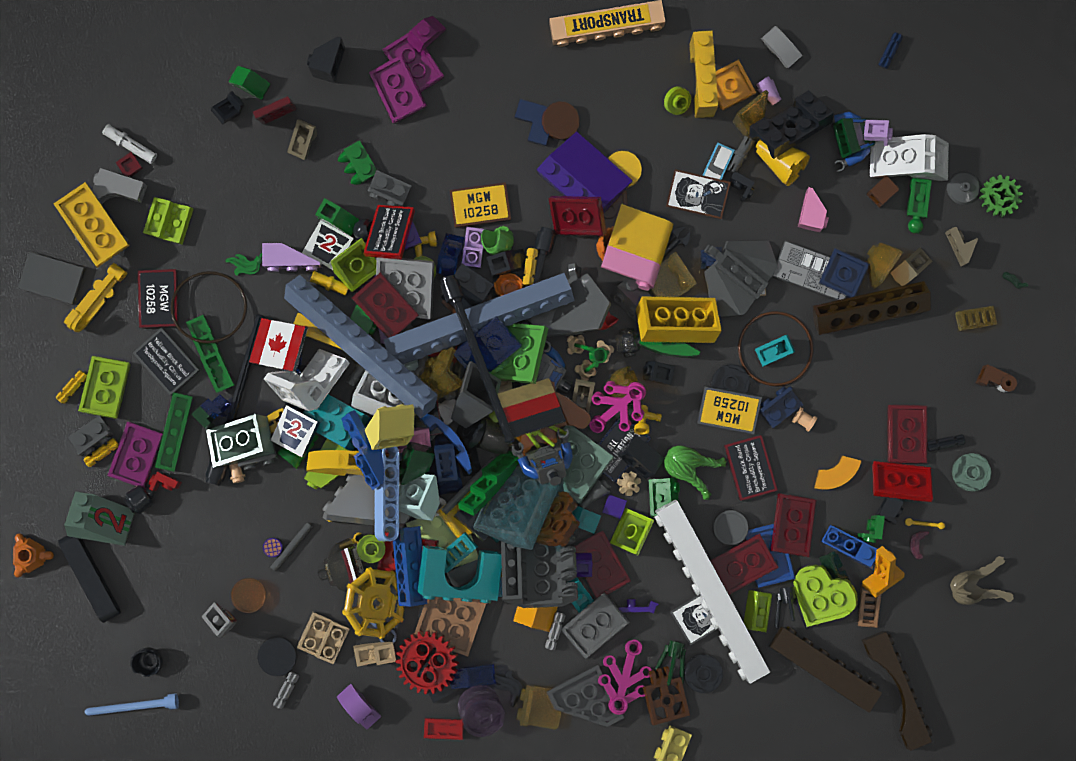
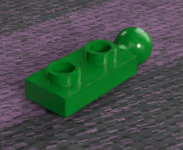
M911 179L907 216L913 217L908 223V229L911 233L917 234L923 230V222L920 219L927 218L932 180Z

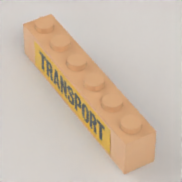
M662 0L554 17L550 18L549 24L553 45L563 47L571 42L582 44L589 39L600 41L608 36L618 38L626 33L636 35L643 33L644 30L659 31L665 26Z

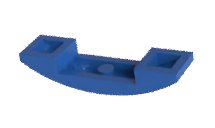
M427 413L424 417H419L431 432L436 427L440 429L460 452L455 456L456 460L468 474L472 473L467 451L455 432L433 415Z

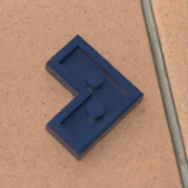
M520 99L515 119L532 123L528 142L546 146L549 134L544 131L542 115L547 107Z

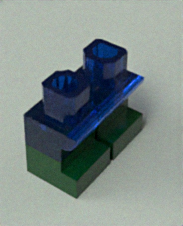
M219 394L213 401L208 398L191 415L208 430L215 427L212 421L218 416H227L224 412L231 404Z

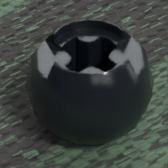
M361 219L355 223L353 233L356 239L362 238L364 242H367L373 221Z

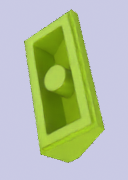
M748 591L744 625L748 630L767 632L772 594Z

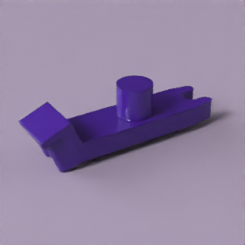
M627 599V607L618 608L622 612H651L654 614L658 603L650 601L648 607H636L635 599Z

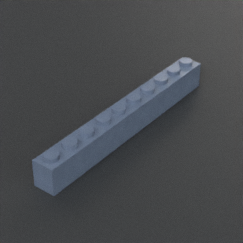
M565 273L465 309V313L475 335L496 317L506 327L562 305H567L575 300ZM457 313L389 337L383 341L386 350L404 365L463 343L467 339Z
M301 275L286 284L284 299L405 405L413 404L416 415L422 418L435 408L438 395Z

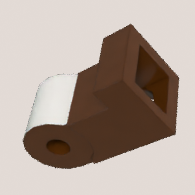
M988 364L982 367L976 384L985 386L988 383L994 385L1000 392L1004 393L1013 391L1017 387L1015 377Z

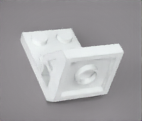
M927 134L892 137V140L888 141V146H884V141H875V145L870 149V177L881 178L886 175L888 177L909 175L913 178L947 181L949 143L936 135Z
M319 349L300 376L292 371L267 373L264 380L283 401L307 411L318 409L350 363L343 357Z

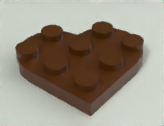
M564 491L558 492V496L554 499H547L523 537L528 541L548 546H566L570 541V537L580 525V522L572 513L578 505L574 498Z

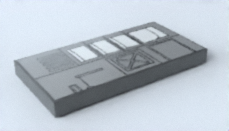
M784 241L777 260L778 268L772 275L773 278L836 301L846 298V296L818 284L830 259L829 256Z

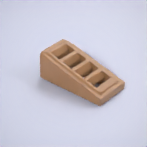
M861 585L858 626L878 628L881 595L876 598L866 595L871 593ZM865 600L875 601V604L865 603ZM864 609H874V612L864 611ZM863 616L874 617V619H863Z

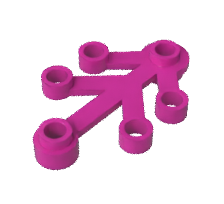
M608 381L604 386V391L607 394L621 393L626 395L623 398L604 396L601 392H595L591 398L595 405H613L601 416L598 415L592 418L589 426L593 432H602L606 422L619 411V429L627 432L632 425L628 419V403L632 400L634 409L631 414L632 419L641 421L644 416V411L641 409V400L646 395V388L639 382H633L629 386L616 385L613 381Z
M630 640L625 645L627 656L622 674L616 665L614 656H605L603 659L604 666L609 667L619 686L616 693L610 683L611 678L607 674L600 675L598 683L604 686L610 697L609 709L616 715L625 713L628 703L638 697L645 696L644 692L642 695L638 693V689L640 687L643 688L644 685L636 686L634 692L625 696L628 687L643 678H649V671L652 670L650 667L644 666L640 668L638 673L630 677L635 655L640 654L642 651V645L638 640ZM631 644L635 646V650L633 652L630 650ZM608 658L612 659L611 665H608L606 662ZM645 668L648 670L647 676L643 674ZM603 677L607 678L606 684L602 683ZM616 701H619L621 704L618 709L615 707Z

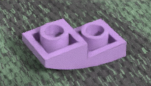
M466 227L462 264L465 266L481 268L484 248L481 242L483 228Z

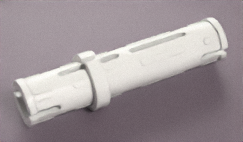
M110 124L105 126L102 132L103 135L115 141L119 147H125L149 162V164H152L157 158V153L152 152L128 137L126 132H120Z

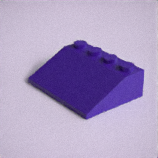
M577 131L551 153L536 169L539 175L563 196L601 197L603 213L633 182Z

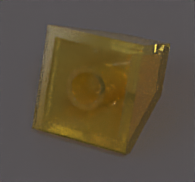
M767 89L737 112L733 120L735 126L748 138L750 137V126L765 117L769 93Z
M881 242L877 246L873 245L867 253L869 257L866 263L870 264L868 273L872 288L875 289L883 283L903 252Z

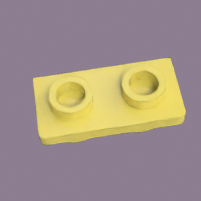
M671 725L668 729L665 728L661 740H664L661 748L657 747L654 755L656 761H682L692 734Z

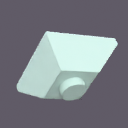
M424 474L406 485L400 484L399 511L416 519L433 521L440 504L436 476Z

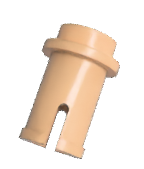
M238 463L229 465L232 476L230 480L233 483L243 482L246 476L243 474L242 468L238 467Z

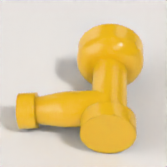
M435 231L429 232L428 236L420 237L421 244H429L431 247L437 246ZM421 244L414 246L416 258L422 256Z
M641 405L644 416L641 421L635 424L634 432L638 435H646L649 433V425L646 423V419L660 422L662 415L648 412V406Z

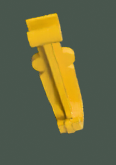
M113 263L108 268V275L103 281L96 280L93 284L95 290H90L79 305L72 309L65 318L64 323L67 327L75 332L82 331L106 303L105 298L113 297L114 290L112 288L118 281L121 282L128 274L126 271Z

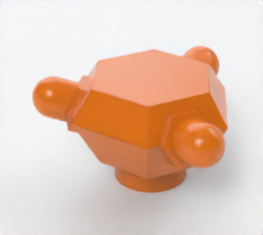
M20 533L15 535L16 543L13 546L15 577H21L26 572L30 573L44 565L46 560H51L54 557L53 552L46 551L44 546L31 538H24Z

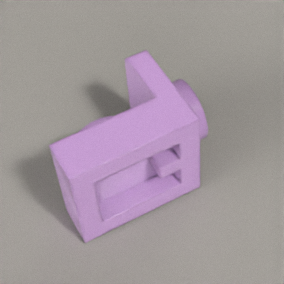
M866 120L864 140L884 141V146H888V141L892 140L893 128H889V120Z

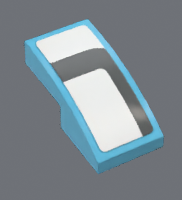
M717 142L703 175L722 179L735 150Z

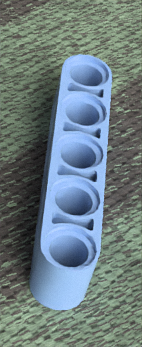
M397 447L381 449L384 464V483L375 489V537L382 542L394 541L399 535V450ZM386 450L389 452L388 458L385 455ZM386 469H387L388 472H389L388 478H387L386 475H385V470H386ZM386 489L389 491L388 497L385 495ZM386 508L389 511L388 517L385 515ZM386 528H387L388 531H389L388 536L385 535V529H386Z

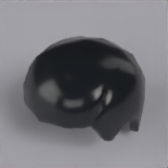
M145 647L139 649L131 657L130 666L135 674L139 673L144 677H149L157 674L162 668L163 658L156 649Z

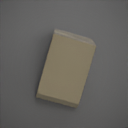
M576 379L572 401L589 414L595 382Z

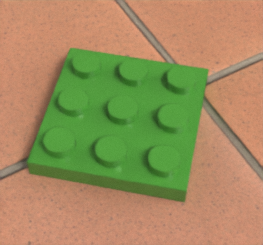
M515 323L506 326L507 330L518 340L520 345L488 372L501 381L536 384L549 328L540 325Z

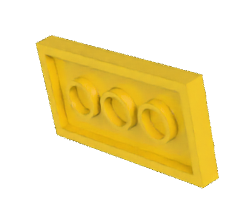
M86 182L54 203V206L96 267L101 266L130 246Z

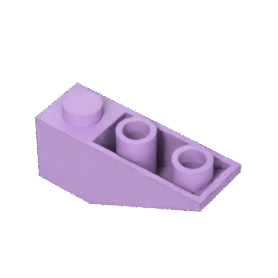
M262 243V266L268 269V272H279V269L296 272L298 268H306V271H317V268H322L320 262L282 243Z

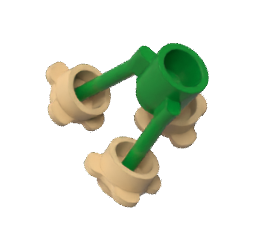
M578 335V337L569 336L567 338L568 354H581L584 350L590 352L589 359L593 363L589 360H584L581 365L575 366V372L579 373L581 380L588 381L591 376H595V367H598L599 363L608 362L611 353L614 352L613 346L604 344L602 340L597 342L596 348L586 346L582 335Z

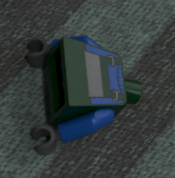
M852 112L834 115V124L831 123L825 127L830 128L833 125L841 157L846 159L844 161L837 160L833 164L841 163L843 166L842 169L836 172H842L845 166L848 165L850 167L864 160L870 153V147L875 145V141L864 140L865 121L868 119H862Z

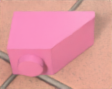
M809 187L806 190L798 227L820 233L823 228H826L829 217H826L827 210L813 188Z

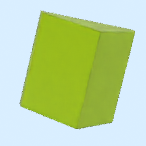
M362 238L331 260L334 273L351 292L376 274V259L364 255L366 244Z
M625 508L610 543L638 556L654 520Z

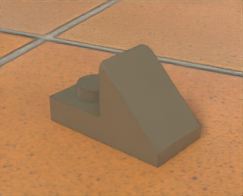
M298 119L287 153L305 160L312 141L317 137L316 126Z
M957 227L949 229L945 234L962 267L969 263L978 238L964 244V235L961 230H958Z

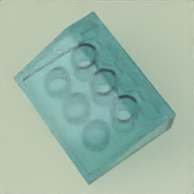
M516 466L500 490L481 509L473 528L514 547L532 550L558 491L559 484L556 486L551 485L550 482L540 484L537 479L526 476L521 467Z

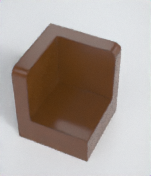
M886 175L867 195L880 208L899 188Z

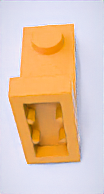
M883 546L876 550L874 573L862 581V586L875 598L904 578L905 573L895 565L896 558L891 551L886 550Z

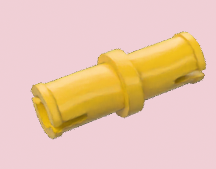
M315 270L310 279V282L325 287V290H333L346 296L349 290L343 282L334 279L335 277H328Z

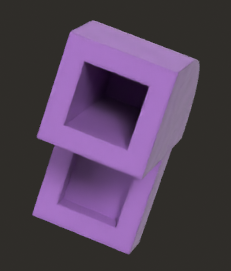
M352 684L337 696L346 712L365 729L371 727L381 717L379 712L366 701L363 694Z

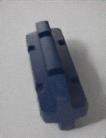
M895 32L892 35L891 41L888 43L879 62L880 67L885 69L889 67L899 47L898 44H900L903 38L901 34Z

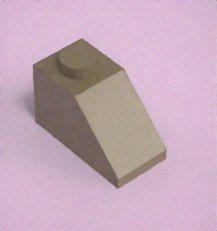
M920 247L890 273L897 283L904 286L933 261Z

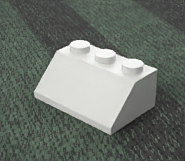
M365 370L353 394L351 407L374 416L380 407H396L404 403Z

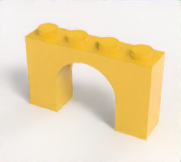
M713 31L693 32L689 46L691 63H695L696 72L695 118L714 117L718 108Z

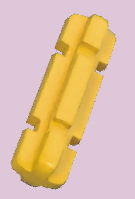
M528 248L526 254L528 259L526 258L525 276H523L522 283L528 286L534 284L533 275H535L537 264L535 258L538 257V249Z
M79 370L74 375L75 378H72L62 389L63 391L57 394L56 399L59 402L66 403L69 399L68 397L72 396L81 386L80 383L86 380L87 375L83 371Z
M114 438L109 440L107 444L92 452V455L85 457V464L88 467H92L96 464V461L102 460L111 451L116 450L119 443Z

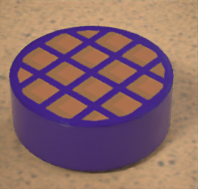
M269 538L263 544V551L268 557H277L283 551V544L277 538Z

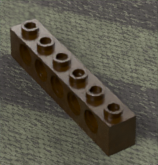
M925 281L814 305V325L818 334L822 335L930 311L931 292Z

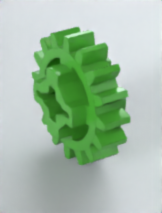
M998 175L997 179L991 177L989 179L990 182L986 181L984 183L986 188L980 190L984 195L980 196L979 199L985 201L982 207H988L987 213L992 210L993 216H996L998 213H1000L1001 217L1005 216L1006 213L1008 215L1012 214V210L1019 208L1016 204L1022 202L1018 198L1023 195L1022 192H1018L1021 186H1015L1016 180L1009 181V176H1006L1004 179H1002V175ZM996 184H1000V186L998 187V189H997V188H992V186H994V185H996ZM1004 203H1006V204H1009V203H1010V205H1009L1008 207L1002 208V206L1004 205Z

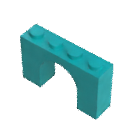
M423 546L418 593L424 599L433 600L435 597H442L443 600L453 601L454 598H461V601L472 602L473 599H479V602L491 603V600L498 601L502 569V556L500 552L479 550L477 570L474 578L464 586L454 587L450 586L445 578L447 550L443 547Z

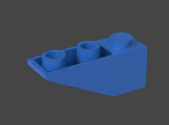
M830 525L821 542L874 571L877 548Z

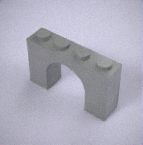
M100 168L99 173L97 172L94 176L93 182L95 184L92 191L101 204L113 197H123L142 203L147 185L142 181ZM125 249L117 255L123 257Z

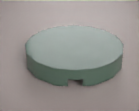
M970 453L962 455L953 464V480L958 487L965 491L981 490L987 486L991 479V467L986 458L979 454Z

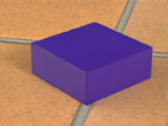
M608 495L602 513L621 519L627 501Z

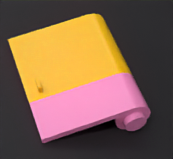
M621 204L601 268L635 279L636 284L642 290L649 291V289H653L673 229V223Z

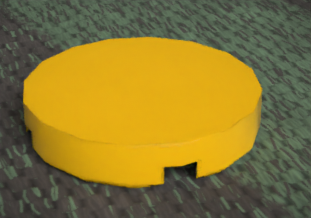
M618 151L608 157L614 165L633 180L627 188L634 186L638 182L642 167L640 160L629 151Z

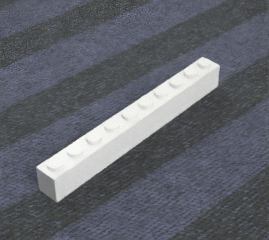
M674 500L655 510L657 516L654 518L659 527H664L666 531L664 537L668 544L672 543L676 549L673 551L678 561L682 560L685 566L682 570L687 578L691 577L694 583L691 586L695 594H700L703 601L700 603L705 612H710L712 616L710 621L714 629H719L722 635L719 638L724 647L728 645L731 651L728 655L733 663L737 662L740 668L737 671L743 681L746 679L751 684L770 673L678 501Z

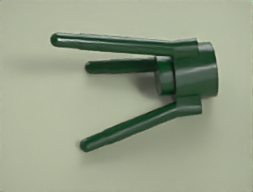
M671 640L669 645L665 644L664 651L654 669L656 673V669L661 667L669 652L668 656L672 657L667 681L668 686L671 685L676 659L679 658L680 677L682 684L684 683L686 653L684 649L685 644Z

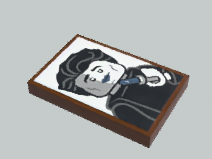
M675 169L666 207L722 219L730 181Z

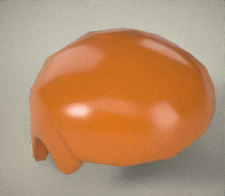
M512 273L499 275L497 281L494 282V289L498 297L524 288L522 279Z

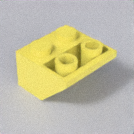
M400 404L396 407L388 408L384 406L377 409L365 428V433L372 450L405 446L414 436L413 404Z

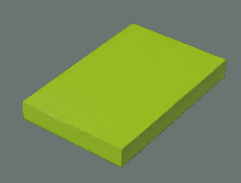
M92 356L78 411L117 419L131 364Z

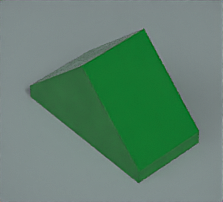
M240 66L236 67L229 80L230 84L260 100L263 99L271 83L251 69Z

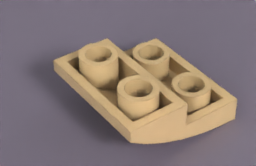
M312 612L297 648L334 664L349 628Z

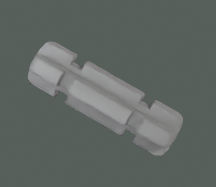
M555 613L554 622L548 635L549 640L546 641L545 645L547 649H556V640L559 639L562 629L561 624L565 619V614Z
M289 672L286 678L287 681L284 682L278 697L273 703L275 707L279 709L284 707L285 700L290 696L295 686L294 683L299 678L297 673Z

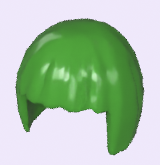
M500 226L495 231L484 229L481 234V242L488 253L495 255L504 251H510L514 243V237L508 227Z

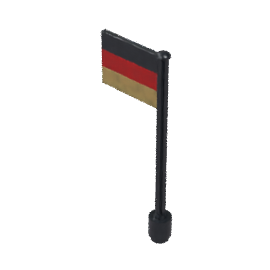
M455 275L441 279V290L448 304L451 303L455 308L505 437V442L512 443L516 437L565 422L566 419L549 378L538 381L536 384L524 385L497 394L462 305V299L465 295L460 282Z

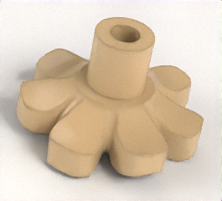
M631 471L629 474L625 472L622 474L623 479L617 480V484L621 486L619 488L620 493L632 496L633 491L639 492L640 488L637 485L641 483V479L636 477L637 474Z

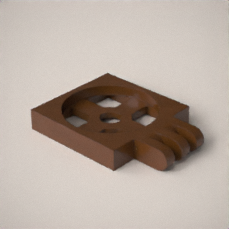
M668 666L663 667L664 675L661 668L656 669V674L654 670L649 671L651 684L643 686L652 725L690 715L681 677L672 678L671 685L679 693L675 695L669 693L667 686ZM659 687L661 696L659 699L652 701L651 694L655 688ZM665 697L670 699L668 705H665L663 702ZM681 701L680 708L674 715L673 706ZM655 708H664L666 718L656 715Z

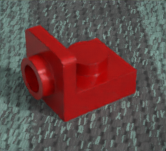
M157 472L156 475H152L149 481V485H151L149 490L157 491L162 482V487L172 491L173 488L179 489L182 482Z

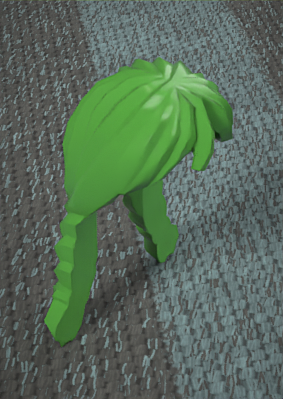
M685 446L672 447L664 459V467L667 473L674 478L691 483L701 492L704 500H709L712 494L696 475L695 468L699 466L725 467L727 463L725 458L715 460L701 456L696 450Z

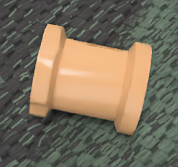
M800 407L792 422H797L809 432L817 417L809 415Z

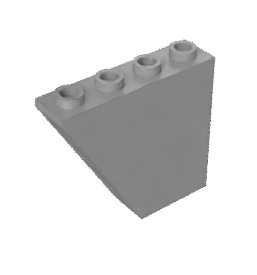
M386 469V477L388 478L389 472ZM349 474L346 478L347 484L344 487L340 486L334 494L336 498L333 502L328 501L324 506L323 518L330 521L375 526V489L372 490L366 483L365 476ZM387 489L385 490L386 497L389 496V491ZM387 508L385 510L386 517H388L389 511ZM400 511L399 528H403L411 516Z

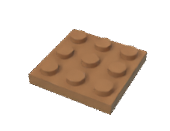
M435 597L433 600L427 599V604H424L414 634L417 636L418 632L422 631L425 635V632L430 630L432 636L437 631L438 638L445 635L444 642L451 640L448 646L449 648L455 646L453 652L468 657L486 603L479 602V599H473L472 602L461 601V598H454L453 601L443 600L442 597Z

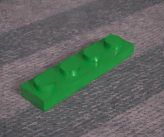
M173 392L155 464L156 468L175 471L192 402L191 396Z

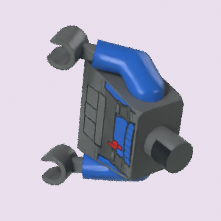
M546 340L536 382L549 378L551 382H554L555 390L558 388L568 393L573 383L563 378L566 373L565 363L561 355ZM517 382V383H520L521 386L531 384V383H521V382Z
M567 428L565 436L560 435L559 429L557 431L558 438L562 441V444L557 442L554 443V447L548 445L527 452L525 456L523 455L524 446L521 442H519L520 451L515 450L512 445V454L518 456V462L526 476L537 479L540 484L550 482L553 486L560 484L561 478L567 476L566 469L570 467L573 459L570 442L568 443L569 431Z

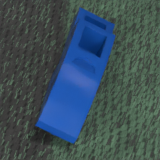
M353 410L341 418L344 429L348 431L352 438L353 445L359 451L354 455L356 465L365 476L366 483L374 490L384 483L381 449L372 450L365 433L367 426L364 427L358 414Z

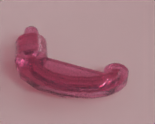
M928 531L915 533L910 540L912 555L918 560L922 559V555L919 554V540L925 538L924 536L929 534Z

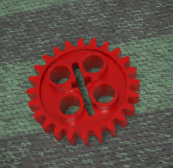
M427 630L425 635L422 631H419L417 636L413 633L410 635L411 639L406 638L404 640L406 645L401 644L399 646L403 651L396 653L401 657L395 661L401 665L396 669L397 671H402L399 678L405 677L406 680L403 684L411 683L410 690L417 687V693L421 692L422 689H424L425 695L429 693V690H431L432 694H435L437 689L441 692L444 686L448 687L450 685L448 680L453 681L455 679L452 674L458 672L454 668V666L459 664V662L454 661L458 654H452L455 646L449 648L448 645L451 640L444 642L445 635L438 638L437 631L432 636L430 630ZM421 644H423V645H425V646L427 647V649H428V652H427V653H423V652L421 651V649H420V645H421ZM433 648H436V652L428 662L429 665L424 668L421 677H419L418 673L425 665V659L431 655ZM437 655H441L443 657V664L437 661ZM411 661H415L417 663L418 669H413L411 667ZM427 671L433 673L434 680H430L427 677Z

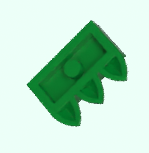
M360 140L343 149L344 151L340 154L338 162L345 163L350 161L345 167L344 173H356L351 179V184L359 185L374 177L377 169Z

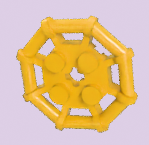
M369 567L351 584L348 583L346 586L348 589L342 614L346 616L357 636L364 635L382 639L396 625L403 622L405 606H399V602H397L395 613L398 592L394 595L390 591L392 584L397 592L396 573L394 571L376 570ZM375 577L385 579L384 584H377ZM369 580V585L364 586L361 590L358 589L360 585ZM357 593V606L352 608L354 595ZM377 598L380 604L374 608L373 602ZM354 613H358L362 617L363 621L361 624L356 619ZM392 616L393 619L384 625L385 619ZM369 623H376L377 629L367 628Z

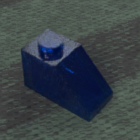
M446 233L439 253L436 273L445 276L456 273L465 237Z

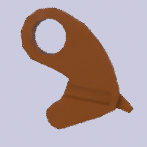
M551 382L566 419L565 422L554 426L561 428V426L571 425L581 429L586 428L591 421L590 415L569 398L556 392L555 384ZM548 427L541 429L545 436L553 443H557L556 431ZM526 434L522 435L520 439L524 446V456L534 446ZM533 435L538 443L550 445L539 435Z

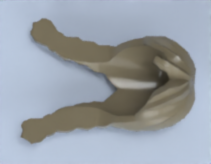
M998 556L995 561L987 564L986 567H981L975 571L961 572L956 575L950 584L956 602L963 605H971L987 598H1003L1007 602H1011L1014 599L1012 593L998 589H982L976 585L980 578L989 575L998 566L1004 564V557Z

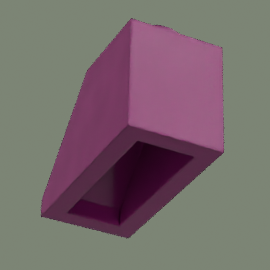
M430 16L421 20L410 30L407 41L421 53L446 28L434 16Z

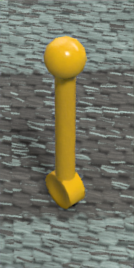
M910 518L905 520V525L907 526L913 524L938 527L941 530L945 528V523L921 522L913 521Z

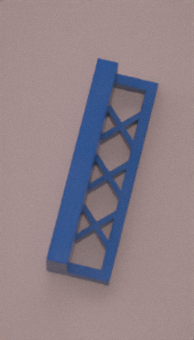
M420 526L399 528L400 537L398 535L397 539L393 541L399 606L411 607L427 604V599H424L418 593L422 559Z

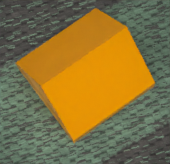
M518 606L513 621L531 628L550 632L558 607L522 608Z

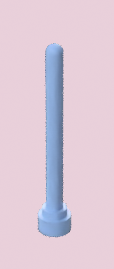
M177 693L168 694L164 699L87 708L85 714L91 716L157 707L173 710L178 709L179 699Z

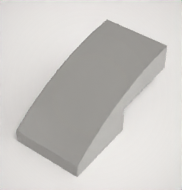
M776 26L761 38L771 53H775L786 68H789L802 56L794 44Z

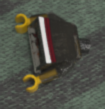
M358 532L352 539L347 538L333 546L328 553V558L323 560L325 568L318 571L321 581L328 579L330 586H337L339 590L347 592L348 588L346 586L348 583L351 584L364 573L361 559L357 553V545L353 546V544H358L355 538L362 533ZM369 580L367 583L360 585L358 589L361 590L364 586L369 585Z

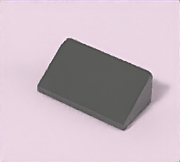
M478 559L447 573L454 587L464 586L474 578Z

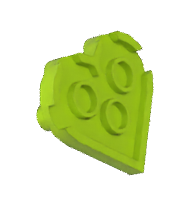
M807 565L796 574L793 582L794 589L807 627L843 618L857 607V592L848 579H832L824 566Z

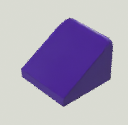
M575 553L577 571L575 572H577V577H592V554Z

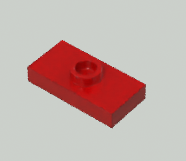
M425 718L424 738L463 740L464 719Z

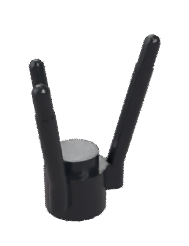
M794 587L779 588L780 593L776 594L775 628L779 627L781 600H783V604L788 603L793 622L795 621L793 603L796 602L805 629L808 630L809 627L806 626Z

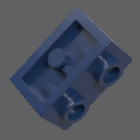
M783 386L775 392L777 396L774 399L768 398L760 404L762 408L759 409V412L772 429L803 406L802 402L792 391L793 388L791 386L787 389Z

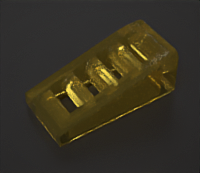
M994 306L963 310L955 313L959 331L997 325ZM985 311H989L991 322H987ZM980 312L982 313L983 323H980ZM972 314H975L976 324H973ZM965 315H968L969 325H966Z

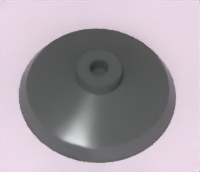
M957 172L947 182L948 196L957 204H971L980 194L979 180L969 172Z
M724 511L715 519L713 526L715 536L724 544L736 545L747 536L748 522L737 511Z

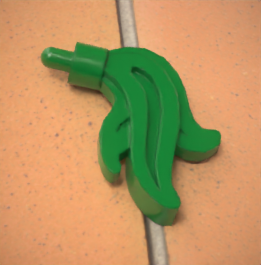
M262 253L259 257L256 256L254 261H249L240 254L235 255L239 259L230 257L225 260V262L232 263L237 267L234 271L236 276H239V273L252 275L256 274L260 269Z

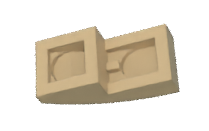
M393 642L353 646L357 667L372 663L382 665L396 661Z

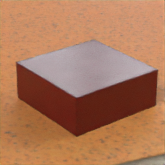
M132 152L115 162L124 176L129 178L143 169Z

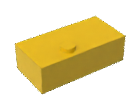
M642 296L636 307L641 342L715 343L722 331L715 298Z

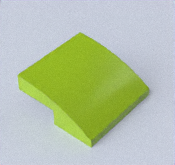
M154 197L143 233L183 245L193 208Z

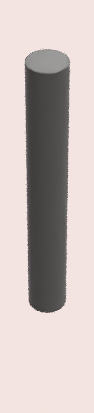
M307 522L270 566L272 570L276 572L313 528L311 524Z

